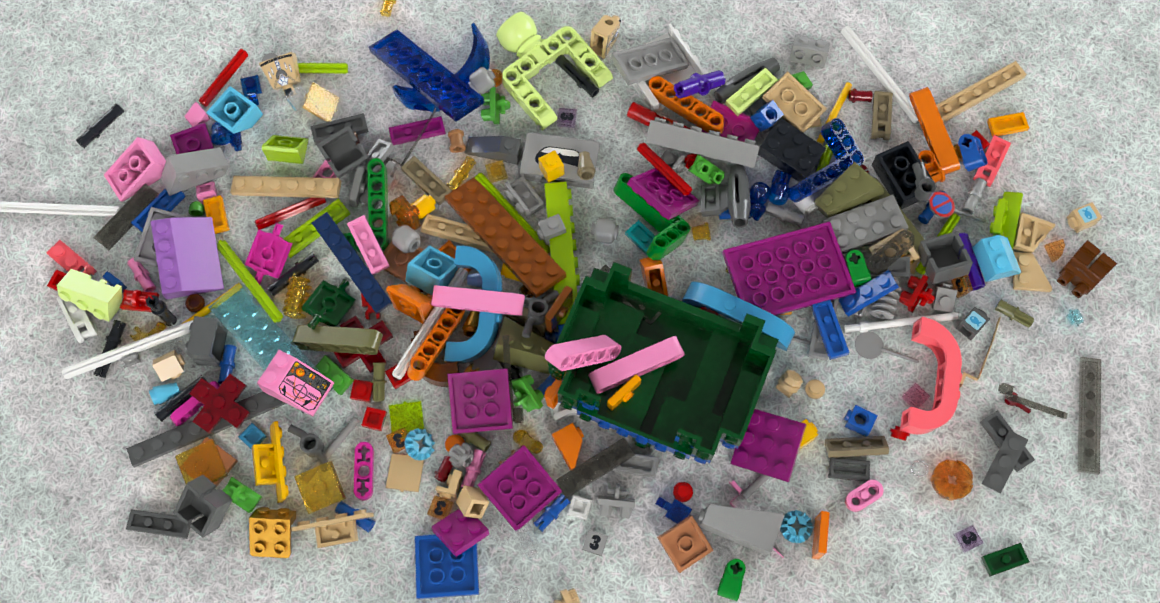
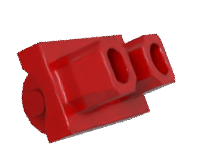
M923 275L922 278L910 277L907 287L914 290L913 294L904 290L899 298V302L908 306V311L913 313L918 303L924 307L926 303L932 304L935 300L931 294L933 290L931 288L927 289L928 276Z
M124 290L120 308L122 310L151 312L150 307L146 304V299L148 297L153 299L151 295L159 298V294L140 290Z

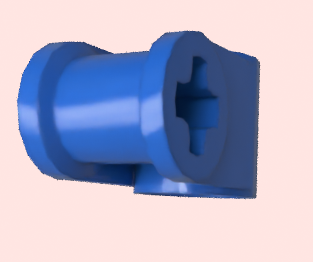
M971 134L962 135L959 138L958 145L967 171L987 165V158L980 139Z

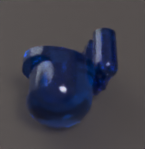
M217 121L213 123L211 127V142L213 144L226 145L230 143L235 151L242 150L241 132L233 134Z
M780 170L775 171L768 192V200L772 204L780 206L787 203L792 190L788 186L792 174L783 173Z
M755 182L750 188L751 208L749 219L752 217L755 221H759L766 212L764 204L771 195L770 187L764 182Z

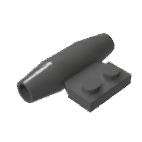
M775 58L764 60L731 77L714 92L717 102L724 104L728 98L764 68L774 75L780 70L778 61ZM763 96L746 109L751 116L767 103L762 99Z
M734 164L730 168L727 185L716 183L701 185V213L703 217L721 215L722 212L729 210L734 227L743 228L748 224L751 208L750 183L745 167L740 164Z

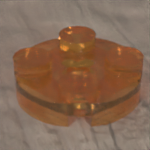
M403 195L390 202V212L392 216L396 215L398 220L395 222L399 227L408 225L414 230L420 228L421 225L418 217L420 211L417 206L411 205Z
M944 460L934 468L931 483L935 492L942 498L949 501L960 500L971 492L973 488V474L970 468L961 461ZM948 475L950 477L955 476L957 478L955 480V482L957 483L956 485H954L953 483L950 484L948 482Z

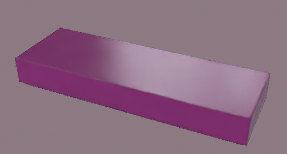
M442 116L389 127L393 146L446 134Z

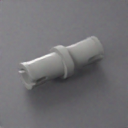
M975 179L971 191H968L966 195L967 199L962 207V211L973 214L977 203L982 199L981 194L987 185L984 179Z
M769 203L765 213L766 215L781 219V222L786 221L799 227L802 226L805 218L804 215L789 211V208L784 209L772 203Z

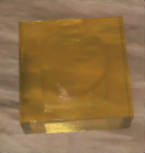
M503 160L485 165L491 183L508 179Z

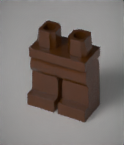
M1087 240L1059 272L1060 275L1057 282L1062 286H1066L1071 282L1076 286L1071 291L1072 294L1080 298L1083 295H1087L1118 263L1103 252L1088 267L1101 250Z

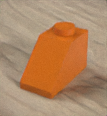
M649 257L639 259L645 287L668 296L662 261L652 260Z
M573 423L552 434V439L571 473L576 469L583 445L582 438L584 437L579 426L575 427Z

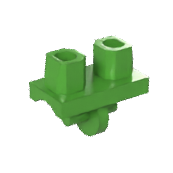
M492 87L490 92L481 94L483 106L490 105V108L481 110L483 121H493L494 124H500V114H505V110L510 109L511 103L505 100V96H500L496 93L495 87Z
M697 155L694 164L688 170L707 184H720L725 173L700 155Z
M525 375L509 383L516 396L513 404L515 406L522 405L523 409L527 412L541 409L544 406L541 402L544 398L543 393L538 389L533 390L531 387L534 383L531 375Z
M233 477L230 478L228 484L222 490L233 499L232 502L248 513L253 511L262 498L261 495Z

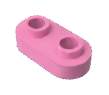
M869 480L851 491L845 498L847 508L853 512H859L877 501L883 495L882 484L876 480ZM869 488H873L875 490L874 495L869 493ZM853 498L859 501L858 505L852 503Z

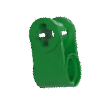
M858 250L849 251L845 259L854 287H858L872 279L863 254ZM852 253H855L856 256H860V259L857 260V264H854L853 261L850 262L849 258L852 257Z
M733 559L726 564L719 583L718 596L738 601L746 571V566L742 560ZM737 564V568L740 569V571H738L736 574H733V569H731L730 567Z

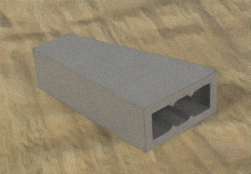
M709 504L705 509H701L698 520L700 521V528L767 556L772 552L785 515Z

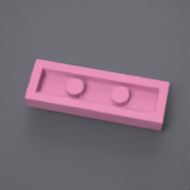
M363 215L347 223L371 274L374 275L390 267L366 217Z

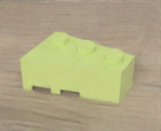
M70 269L57 285L59 297L64 301L76 304L81 310L93 313L96 318L109 322L120 309L122 286L116 284L113 287L107 285L106 280L101 279L98 282L92 280L91 275Z

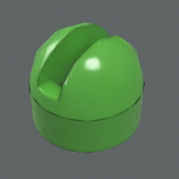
M199 201L192 202L189 206V214L191 216H203V204Z

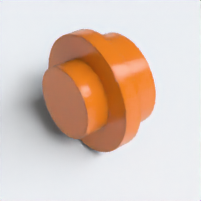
M451 435L445 441V448L449 452L455 444L461 446L465 441L460 435Z

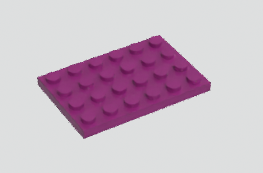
M830 222L722 251L737 297L775 316L856 293Z

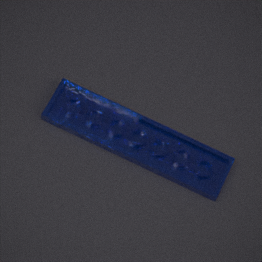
M397 29L369 46L370 53L455 122L485 103L483 96Z

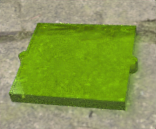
M404 401L403 404L389 405L392 439L397 433L402 435L401 438H405L414 429H424L421 401L410 403Z

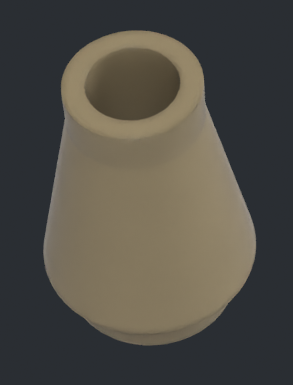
M583 151L579 153L577 174L582 180H590L594 177L596 170L590 158V153Z

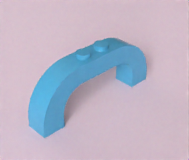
M456 245L454 265L459 268L477 270L482 277V290L502 292V278L496 264L478 249ZM480 312L478 328L473 337L464 342L446 341L444 361L449 363H468L482 357L492 347L496 339L499 323L502 321V314Z
M691 282L682 298L684 303L699 309L700 307L710 309L742 324L746 313L765 320L761 333L779 339L776 347L786 352L795 335V330L775 315L704 283Z

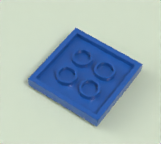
M436 535L415 536L416 599L479 595L477 543L456 557Z

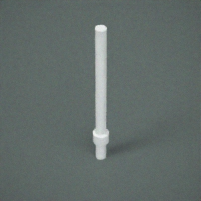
M957 312L875 322L859 321L858 324L843 325L844 333L856 331L864 333L873 329L913 325L921 317L941 322L958 320L959 316Z

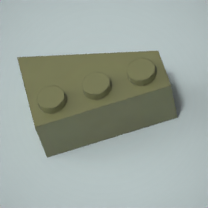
M854 162L814 203L818 207L817 210L826 218H830L852 210V208L860 204H865L868 200L878 195H883L884 190L879 182Z
M504 317L493 360L549 375L548 361L545 359V354L554 343L532 331L529 338L523 337L524 327Z

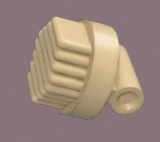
M787 370L778 379L779 383L775 388L790 398L793 393H797L800 389V385L803 383L802 377L794 370Z
M572 588L560 591L562 600H555L553 602L580 603V599L576 589Z

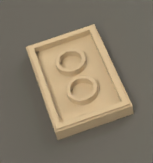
M788 71L762 97L767 103L774 100L784 114L782 118L803 133L827 110Z

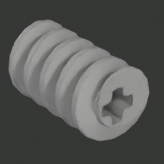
M899 286V288L873 302L870 307V314L880 319H893L894 315L891 313L896 311V308L893 306L898 304L895 299L900 298L897 292H901L902 288Z

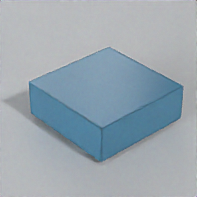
M253 423L238 436L251 450L253 445L260 444L267 437Z

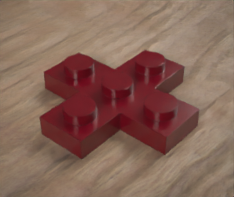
M356 315L339 325L345 328L365 329ZM383 320L368 328L383 334L380 346L393 338ZM379 350L376 355L333 352L343 368L361 358L368 371L372 373L373 363H387Z
M232 374L227 376L218 389L201 378L189 394L205 406L192 422L209 434L222 418L239 429L250 415V412L235 401L247 385Z

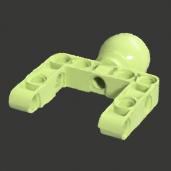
M518 12L508 18L497 31L496 37L500 45L507 51L517 53L516 55L519 57L518 60L503 71L502 84L536 125L542 127L540 128L541 130L546 129L558 119L555 112L528 81L538 74L539 70L544 66L556 61L560 55L568 54L576 63L575 66L581 73L587 75L598 88H601L613 79L610 70L575 29L570 26H564L547 39H541V36L537 35L534 20L525 12ZM563 37H569L571 39L565 40ZM552 46H553V47H556L557 49H556V50H551L549 47H552ZM590 62L593 66H587L586 63ZM526 66L529 68V70H523L521 68ZM508 77H514L515 80L511 81V80H508L507 78H508ZM536 103L538 107H531L530 104Z

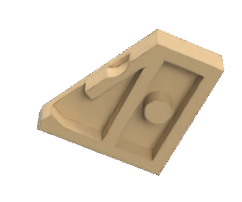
M1021 213L1013 249L1024 253L1034 252L1039 243L1055 227V224Z
M1014 252L1022 273L1012 276L1013 290L1051 292L1052 287L1033 253Z

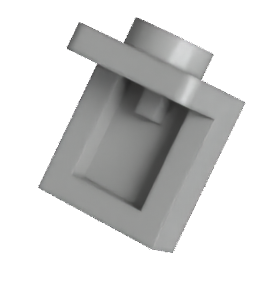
M559 214L539 221V229L536 230L540 241L544 240L546 245L550 244L549 239L566 233V228Z
M941 282V285L935 284L936 292L932 309L952 313L958 290L951 283Z

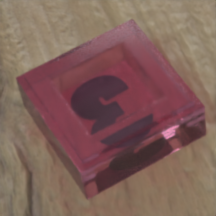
M915 383L901 398L911 407L919 409L930 395Z

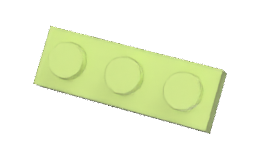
M764 68L728 98L725 104L739 116L763 96L778 79Z

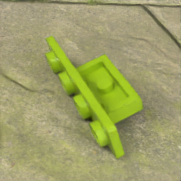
M1021 192L1003 193V199H999L998 205L994 206L993 217H995V220L990 224V233L993 236L1001 235L1007 237L1012 250L1014 248L1023 200V193Z

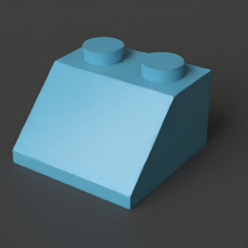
M231 86L206 112L207 115L233 134L252 128L263 115L256 104Z
M996 235L983 238L972 247L985 282L1022 273L1007 237Z
M429 245L408 263L405 281L432 295L434 285L448 286L459 267L454 265V258Z

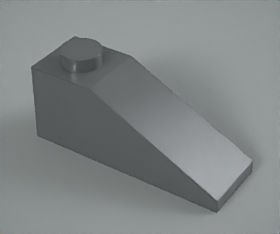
M507 136L469 137L464 153L518 165L522 151L521 139Z

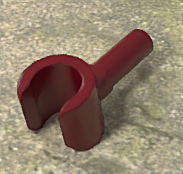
M1006 393L1004 401L1007 405L1019 407L1028 414L1031 412L1030 408L1017 401V393Z

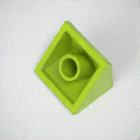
M272 135L262 145V151L268 161L304 164L309 138Z

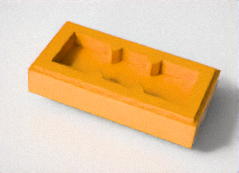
M1024 112L993 117L987 120L992 137L994 135L1002 136L1024 132L1029 129Z
M219 195L204 199L203 204L206 217H212L215 234L229 231L223 197Z
M637 374L634 375L608 400L607 407L613 411L622 401L627 402L634 395L632 392L641 384L642 379Z

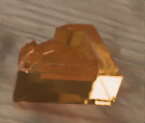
M1063 239L1044 246L1052 263L1057 261L1063 254L1065 248Z

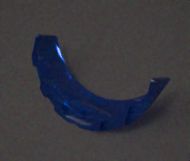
M474 22L471 24L473 33L471 53L465 64L453 76L441 83L428 87L409 88L398 85L392 87L395 97L406 108L440 112V110L455 108L476 94L468 83L470 81L469 76L480 67L489 69L490 52L486 40Z

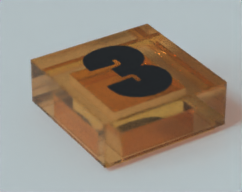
M968 275L951 280L953 287L958 290L957 298L964 297L973 290Z
M405 427L386 435L393 453L405 449V438L408 434Z
M434 495L427 515L442 520L450 514L454 502Z

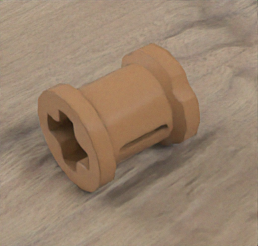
M460 129L449 131L448 137L451 141L450 152L458 153L465 151L466 146L463 144L464 131Z

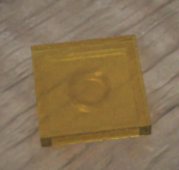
M213 439L175 456L185 484L201 475H204L213 483L228 476Z
M332 461L294 476L308 514L346 499Z

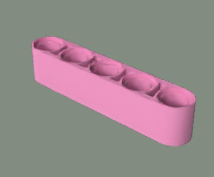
M434 285L431 305L442 308L522 316L525 295Z
M606 335L554 344L547 350L545 359L559 370L566 371L614 360L621 352V345Z
M673 336L594 370L588 376L596 393L599 394L628 382L636 374L641 376L683 357L685 353L677 337Z

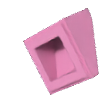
M197 102L192 105L184 116L192 127L210 120Z
M214 181L196 186V196L199 202L203 204L204 199L218 196Z

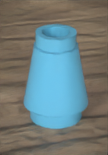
M176 382L155 386L149 390L154 405H161L169 398L180 393Z

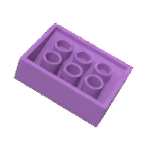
M212 217L166 218L151 221L161 290L166 300L185 297L191 294L224 290Z

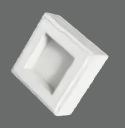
M573 495L567 515L587 520L592 500Z

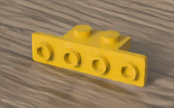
M274 421L270 425L271 444L253 445L252 457L255 486L275 484L277 503H282L288 497L289 491L288 485H285L284 477H286V466L282 462L284 447L280 443L282 428L279 427L278 421Z

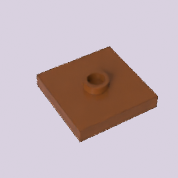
M565 286L545 315L546 330L550 333H553L573 303L572 288Z

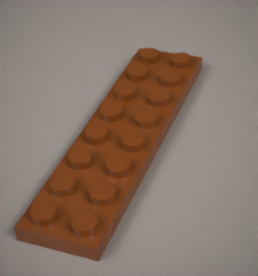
M474 177L448 195H445V201L535 298L566 278V272Z

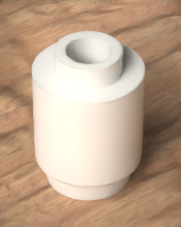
M799 188L792 194L793 204L804 215H812L817 211L818 207L814 203L815 198L807 190Z

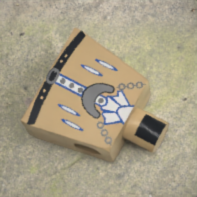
M604 15L591 31L590 48L597 56L605 59L619 35L621 19L616 15L612 17Z
M289 52L259 63L274 90L283 88L286 98L296 95L293 85L301 82L296 53Z

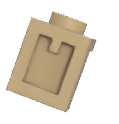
M454 469L453 474H449L446 486H449L448 488L436 486L435 490L440 494L439 497L451 500V497L457 498L464 476L462 471Z

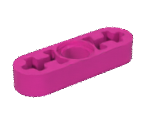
M216 381L209 383L216 389L220 387ZM191 397L171 414L170 419L176 426H181L200 411L199 408L205 405Z
M360 442L355 447L354 494L359 500L365 501L373 495L374 449L370 443ZM363 447L370 450L366 453V460H370V462L363 461V455L359 453V451L363 450ZM362 466H368L370 471L368 475L360 476L359 469ZM358 480L365 481V488L369 490L365 492L364 496L358 492V490L362 489V482H358Z

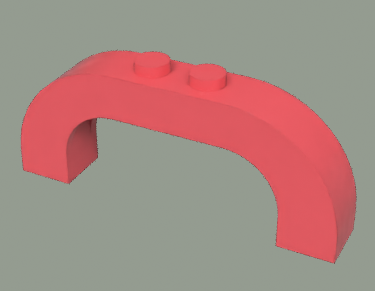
M921 317L913 323L911 341L926 345L934 352L937 358L938 369L934 403L931 411L910 407L903 411L900 431L916 435L932 432L952 418L960 398L959 385L962 380V357L957 341L943 325L926 317Z

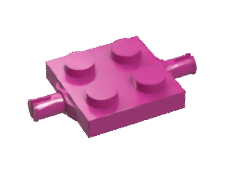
M279 223L275 224L272 233L262 230L257 231L245 265L257 272L255 280L259 285H261L264 275L274 278L280 277L293 244L279 236L284 226Z

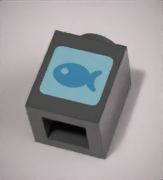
M974 307L956 329L969 340H972L990 318L987 317L983 310Z

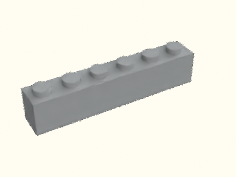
M655 117V120L650 121L645 141L647 143L752 168L755 167L760 146L755 145L756 141L745 139V142L739 141L737 136L727 134L726 138L719 136L720 132L709 130V133L701 132L702 128L691 126V129L683 127V123L674 121L671 125L665 123L666 119Z

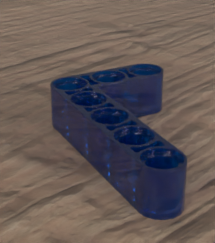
M834 118L821 128V134L835 156L836 161L792 186L788 190V196L791 201L800 202L834 182L854 162L859 166L863 164L864 156L841 119Z

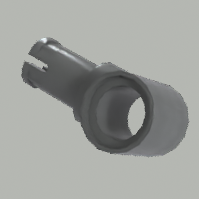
M919 162L912 165L916 177V190L914 193L919 201L925 202L933 195L936 184L927 176L925 163L920 162L919 165Z

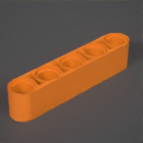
M655 76L649 80V89L659 103L699 128H702L707 133H709V130L720 132V134L723 133L724 118L719 112L691 95L681 99L678 98L674 91V85L662 77Z
M929 87L909 93L911 104L930 151L934 154L945 175L960 170L958 157Z
M445 309L411 359L407 370V375L411 380L419 381L425 376L446 345V341L448 342L460 324L465 310Z

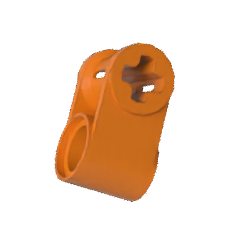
M929 150L921 151L918 157L920 160L924 159L927 161L925 168L935 183L945 181V173L934 154Z

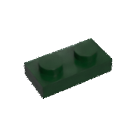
M1021 543L981 557L989 577L1030 562Z

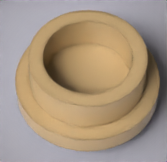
M810 380L805 386V392L810 398L819 399L825 393V386L819 380Z

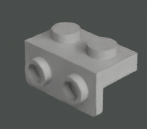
M795 35L789 60L824 68L830 43L821 39L814 40L809 39L807 36Z
M524 177L519 178L512 184L508 182L504 184L505 196L509 201L513 200L518 213H523L526 218L545 207L544 202Z

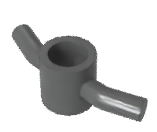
M556 290L546 295L543 299H534L530 302L527 314L528 319L522 334L523 337H530L533 324L541 325L545 322L548 304L559 296Z
M291 424L288 432L301 438V450L310 457H317L323 472L329 471L330 466L323 452L324 443L315 434H307L304 430ZM312 441H316L315 447L309 450L308 445Z

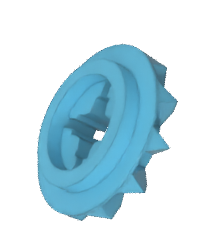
M417 428L407 434L405 449L411 458L425 460L431 457L430 455L435 451L432 448L435 444L432 434L426 432V429ZM422 439V444L425 447H421L419 449V444L416 441H420Z
M795 510L785 514L780 530L788 541L802 543L811 536L813 526L811 518L805 512ZM796 518L799 525L805 526L798 530L797 535L795 528L790 526L795 523Z

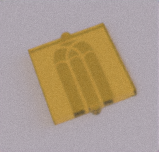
M311 83L308 93L305 94L306 99L302 108L326 122L332 121L334 113L337 112L336 108L340 98L318 84Z

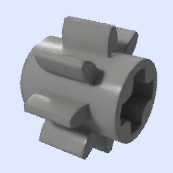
M464 442L461 446L455 444L449 451V457H451L449 461L458 469L461 465L467 467L473 461V450Z

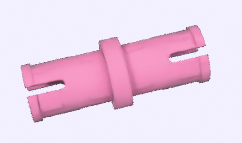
M134 257L131 258L127 264L134 273V279L140 283L144 292L156 290V286L149 277V271L144 269L140 262L134 261Z
M474 449V458L465 469L466 474L460 486L461 488L463 486L474 487L478 475L481 474L480 469L486 456L485 452Z

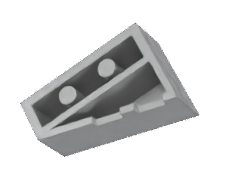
M221 147L167 156L161 180L169 196L180 191L182 192L226 175L229 163Z

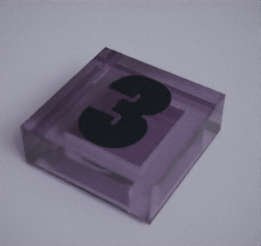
M559 108L557 127L575 128L577 109Z
M973 525L954 534L964 553L983 544Z

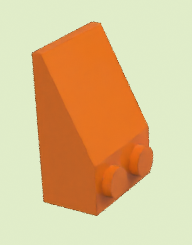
M398 284L386 288L394 308L424 324L435 307L431 305L432 295H424L413 285L409 287L406 284Z

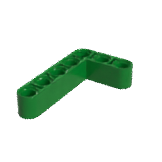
M374 158L369 161L367 166L368 220L376 239L383 238V243L380 247L384 251L389 245L387 167L382 160ZM375 166H382L379 172H373ZM377 183H381L382 188L376 191L373 189ZM380 201L383 203L381 208H374L376 202ZM377 220H383L382 226L374 227V223ZM343 233L357 253H361L359 247L356 246L352 233Z
M622 173L613 191L621 200L660 232L654 236L646 253L652 260H661L683 244L691 227L679 215L670 220L662 217L659 211L647 204L644 198L636 194L627 185L633 176L628 173Z

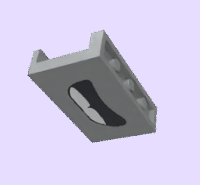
M538 132L527 133L520 168V178L524 177L528 181L548 183L539 168L538 158L555 150L564 164V175L549 183L567 182V186L594 188L595 174L590 180H582L577 174L579 153L583 151L589 152L596 170L600 142L592 139L580 140L575 137L564 138L558 135H542Z

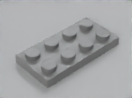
M672 37L614 52L610 57L627 85L645 81L655 76H663L684 70L689 66L688 61Z
M894 195L822 220V223H831L842 254L885 239L902 228L904 231H907L909 228Z

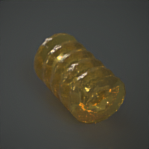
M292 276L288 280V292L285 294V306H283L282 311L287 317L305 319L306 315L301 313L304 312L301 309L307 301L304 297L311 296L310 293L306 292V290H312V287L307 285L311 281L307 278Z

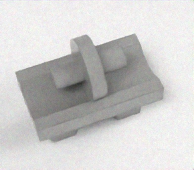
M616 484V489L607 490V495H615V497L599 495L600 515L611 516L612 506L620 507L619 517L630 518L632 508L635 507V499L620 498L619 496L627 497L628 491L620 490V484Z

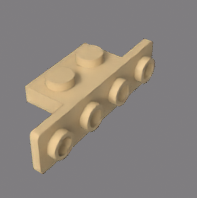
M366 509L354 511L352 516H347V513L335 515V519L331 520L328 517L317 518L316 523L311 524L310 520L297 522L298 526L291 527V532L315 528L317 548L358 541L356 520L374 517V514L367 513Z

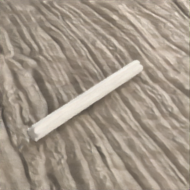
M844 27L841 34L886 90L893 93L894 100L913 123L919 122L910 100L851 27Z
M0 202V212L120 216V207Z
M459 268L448 287L460 288L468 275V271L464 268ZM433 308L392 373L395 378L402 379L411 359L446 308Z
M193 320L62 368V375L65 379H69L189 334L190 324Z

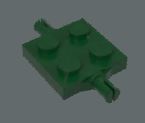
M343 279L339 286L331 285L324 280L319 284L301 309L313 317L308 323L309 328L314 330L319 322L329 327L338 326L356 301L355 298L344 291L349 286V281Z

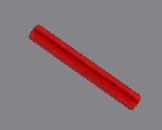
M239 49L199 99L201 105L207 107L248 57V53L245 50Z
M646 143L639 144L637 151L684 196L691 193L692 187Z
M309 197L256 219L255 225L258 230L264 229L326 203V199Z

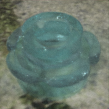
M1069 309V314L1066 317L1070 325L1075 324L1078 327L1079 324L1084 323L1078 309Z

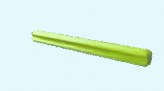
M478 173L474 178L482 184L548 254L550 246L546 245L544 240L540 241L537 232L483 173Z
M219 240L217 249L272 321L274 323L281 322L283 315L228 243L225 240Z

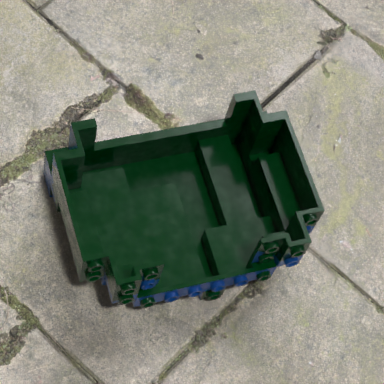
M613 262L609 273L594 268L590 277L585 276L556 344L606 335L621 345V352L614 360L561 371L548 362V370L551 377L562 381L557 393L558 402L561 403L560 406L568 410L576 409L577 415H580L579 418L584 421L590 422L592 420L597 422L601 428L607 430L609 428L615 429L617 434L624 437L632 436V441L640 448L645 449L646 446L650 448L651 445H654L656 450L666 452L667 450L674 453L673 456L681 460L689 459L692 456L699 463H710L719 441L726 448L734 449L735 447L738 449L745 436L777 351L775 348L779 339L761 333L765 320L746 313L741 325L631 282V268ZM676 336L685 355L676 361L639 376L642 379L641 384L632 392L634 395L627 402L622 401L611 411L607 407L608 400L627 382L597 394L588 375L603 366Z

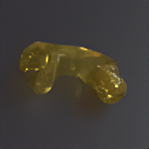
M158 322L150 332L146 333L135 326L133 330L137 334H130V337L137 341L164 331L166 325L163 322Z
M517 430L514 432L513 440L515 443L521 446L525 445L534 454L542 452V443L532 438L527 431Z

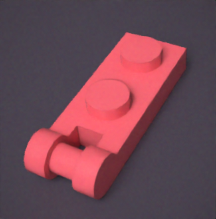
M994 135L985 152L988 164L977 169L973 180L977 178L984 179L987 182L986 186L990 187L1011 142ZM983 171L989 172L990 175L987 176L983 174Z
M61 240L46 252L68 272L70 269L80 272L83 268L85 270L82 273L94 275L97 272Z

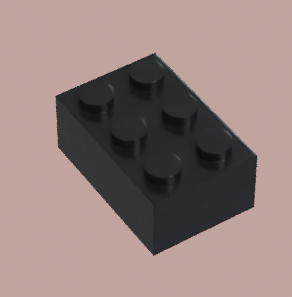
M779 118L759 147L758 155L795 180L803 183L826 150V147Z
M909 141L877 154L872 163V167L890 195H894L901 209L919 202L914 193L916 190V177L912 165L917 162L920 165L921 160ZM926 170L927 176H929L930 179H932L931 176H930V174H929L928 171Z

